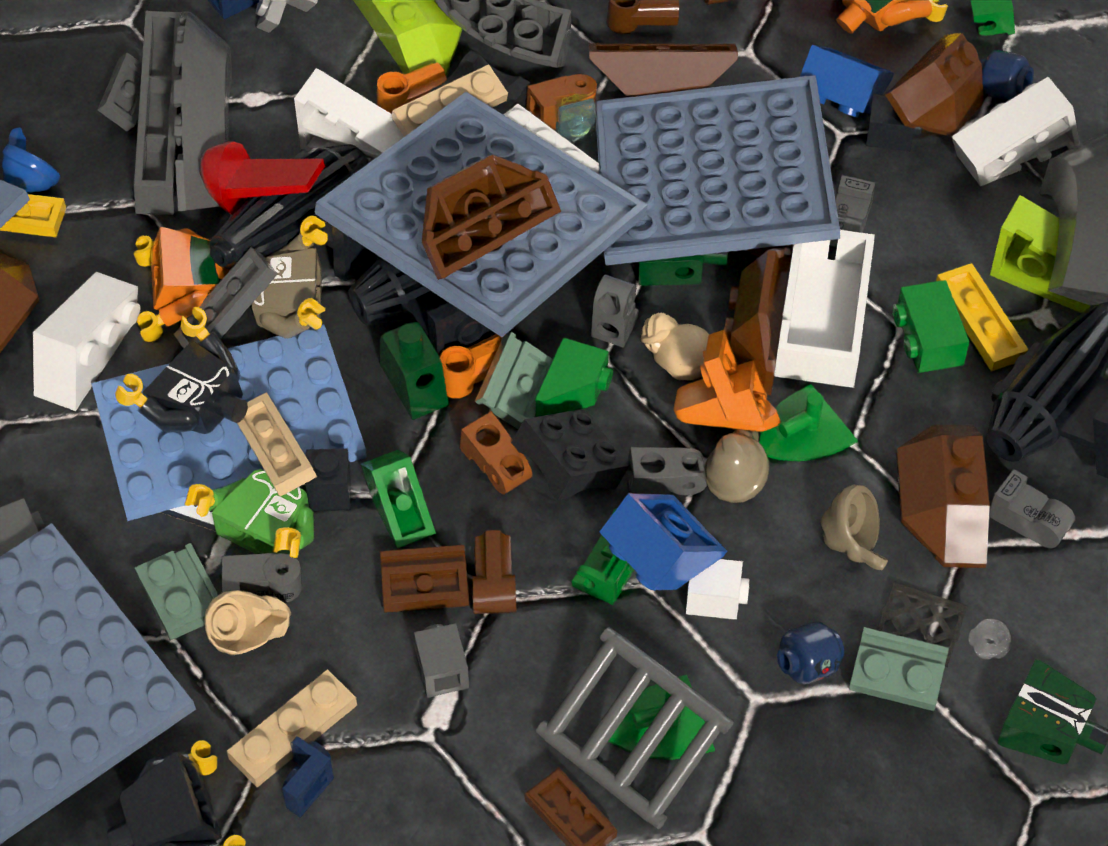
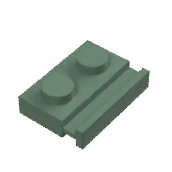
M510 332L503 336L475 402L479 405L483 403L488 406L490 412L492 411L493 414L519 429L524 419L533 418L536 414L535 399L553 359L528 342L522 343L515 338L516 334Z
M191 543L185 545L186 549L177 553L171 551L134 567L137 578L170 641L204 626L205 611L212 599L218 596Z
M864 627L849 690L934 711L949 648Z

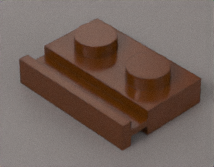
M464 545L380 551L384 613L469 606Z

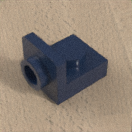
M296 736L290 744L293 759L300 766H296L290 771L283 783L282 790L286 808L301 818L334 779L331 756L328 751L317 742L310 741L308 744Z

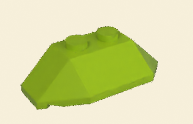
M353 0L404 74L438 62L445 70L446 77L448 76L450 63L455 54L462 28L456 25L441 10L435 0Z

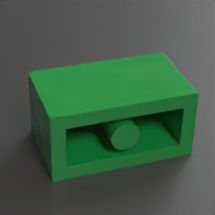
M942 280L901 287L898 304L893 305V317L896 326L903 329L905 353L909 359L913 358L918 373L963 366L969 346V339L947 281Z

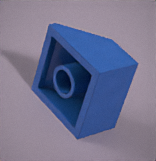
M812 45L800 77L816 75L820 103L825 104L826 99L839 103L838 111L858 118L860 112L870 113L873 94L883 95L895 73L830 47Z
M628 493L600 530L602 536L610 543L609 549L619 559L627 561L637 572L636 578L646 588L654 591L678 589L723 558L727 553V550L674 495Z

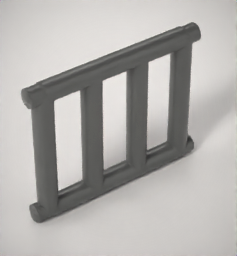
M607 627L600 637V640L604 642L551 720L549 722L546 720L541 722L536 729V733L642 819L649 822L656 829H660L667 819L664 812L718 734L720 732L723 734L727 733L732 728L734 721L623 635L617 633L611 627ZM618 654L637 669L585 745L580 747L563 732ZM650 680H652L671 696L615 774L596 758ZM686 706L702 718L705 723L649 801L630 785Z

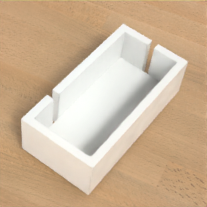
M840 230L841 239H838L835 260L827 259L830 240L794 244L779 338L775 377L854 388L863 331L874 234Z

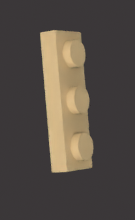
M488 64L394 109L391 118L405 137L465 92H468L492 108L507 101L508 92Z
M266 392L247 402L248 410L246 416L237 425L278 495L281 497L316 478L313 467L268 393Z
M327 669L228 749V758L256 787H259L293 759L290 743L296 736L308 744L310 741H315L357 706L356 697Z

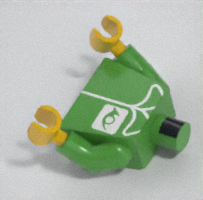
M259 469L254 470L247 478H242L221 488L210 489L202 484H193L189 487L184 505H197L196 512L201 517H205L208 511H213L212 515L216 534L255 554L283 553L290 554L292 558H298L299 550L314 540V513L309 507L307 493L301 489L303 485L280 497L265 471Z

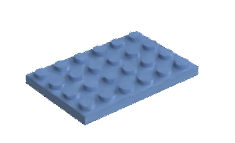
M324 324L318 330L311 327L292 338L286 339L276 336L228 348L240 371L241 376L238 382L243 392L242 399L249 402L267 392L305 456L306 449L348 448L350 462L367 458L366 448ZM169 364L130 373L141 379L143 383L141 393ZM125 375L91 383L127 521L185 506L189 487L193 484H202L210 489H217L242 478H247L254 470H264L237 423L224 418L208 434L195 431L167 433L137 411L139 407L136 404L124 406L117 401L115 392L118 386L123 387L128 392H133L123 382Z

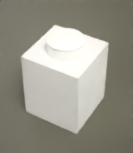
M720 559L689 580L686 614L737 620L739 603L747 604L749 579L741 578L743 561Z

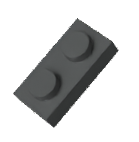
M125 53L119 58L98 107L99 112L125 131L134 127L139 117L142 63L129 53Z

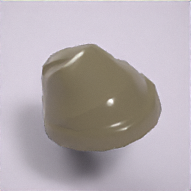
M735 430L731 434L722 436L717 442L715 449L710 453L705 463L706 483L710 492L718 499L730 503H743L754 498L763 489L768 479L769 459L765 449L758 442L759 432Z
M855 484L849 485L836 495L830 507L820 519L824 531V542L830 549L846 553L848 559L853 562H864L873 569L883 570L887 565L888 559L872 551L876 545L880 529L879 509L876 499L867 487Z

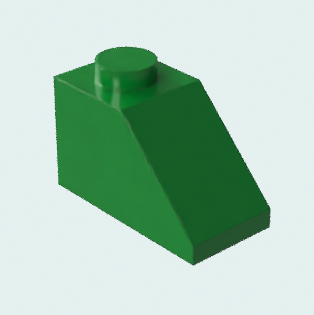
M563 338L535 399L536 417L585 409L595 405L600 391L606 392L612 380L613 369L608 368L609 351Z
M398 449L361 463L372 500L396 548L436 534L409 455Z

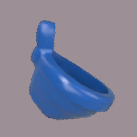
M20 127L12 129L9 135V144H6L2 151L3 181L26 190L27 194L31 195L40 191H46L51 186H55L61 177L58 171L44 160L27 152L26 137L23 135L22 129Z

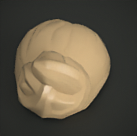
M657 313L652 315L651 318H647L642 327L641 342L653 353L655 362L677 380H696L702 377L700 365L704 364L703 350H706L709 335L707 331L692 324H678L674 318L665 313Z
M239 590L226 591L212 599L206 609L204 619L205 631L208 640L218 651L230 655L243 654L262 646L268 640L284 636L289 627L291 611L277 597L258 596L251 592Z

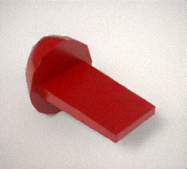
M230 141L212 146L203 153L200 175L208 194L221 208L233 215L247 197L309 192L324 169L325 164L323 159H251L242 144Z

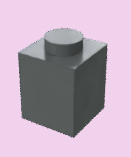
M456 623L449 625L434 624L422 631L414 632L415 651L427 698L468 689V666Z

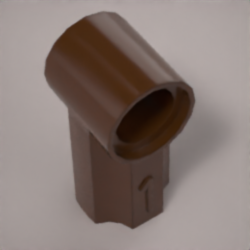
M609 0L606 22L608 27L616 33H631L638 25L678 26L679 0Z
M500 530L485 531L482 535L475 537L474 560L476 576H473L474 614L516 612L515 575H512L511 536L503 534Z

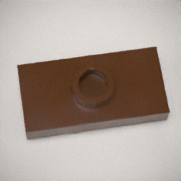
M559 767L525 793V801L566 846H606L617 837L618 830Z

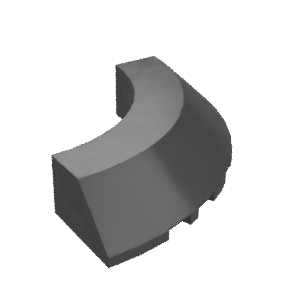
M435 0L441 10L456 25L486 45L532 63L556 68L564 66L571 42V10L545 4L538 0Z
M183 11L180 15V25L184 26H177V44H175L174 57L175 67L182 66V73L176 75V80H174V107H181L182 112L179 115H175L174 137L176 138L177 146L183 147V153L178 154V158L175 160L178 211L219 206L208 194L201 178V157L210 147L229 142V98L233 83L230 45L192 11Z
M1102 134L1050 159L1039 193L1040 196L1055 201L1059 215L1058 246L1048 291L1090 306L1108 302V134Z

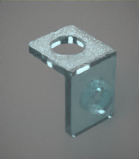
M587 99L559 107L558 122H556V130L554 131L569 142L595 136L596 104L594 100Z

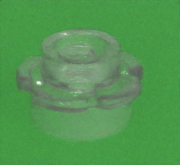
M985 619L978 623L975 629L970 631L968 637L969 644L974 646V652L977 656L989 660L992 657L1000 659L1008 654L1010 650L1008 644L1011 642V636L1008 628L1001 621ZM986 639H991L994 643L989 644L986 642Z

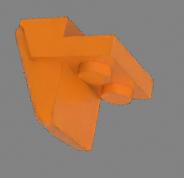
M724 330L709 334L706 350H703L704 364L700 365L703 379L684 385L677 390L673 409L676 417L681 422L687 424L763 432L778 426L781 420L777 410L767 400L766 391L753 360L738 365Z

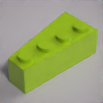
M1019 195L1001 227L990 276L1080 313L1084 312L1091 306L1048 291L1058 246L1059 218Z

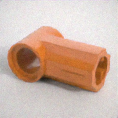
M437 62L407 74L399 72L384 73L377 80V105L392 114L394 109L428 94L434 87L444 83L447 80L445 70Z
M495 334L467 348L452 346L442 352L440 359L443 365L448 397L459 399L466 397L474 389L475 383L485 379L503 337Z

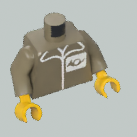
M309 216L304 219L300 227V234L285 247L265 258L278 275L250 305L252 306L258 326L286 339L292 338L311 327L318 330L323 323L321 313L325 312L326 308L321 305L322 267L317 250L313 247L314 243L324 245L327 242L328 236L327 233L320 230L325 227V222L319 218Z

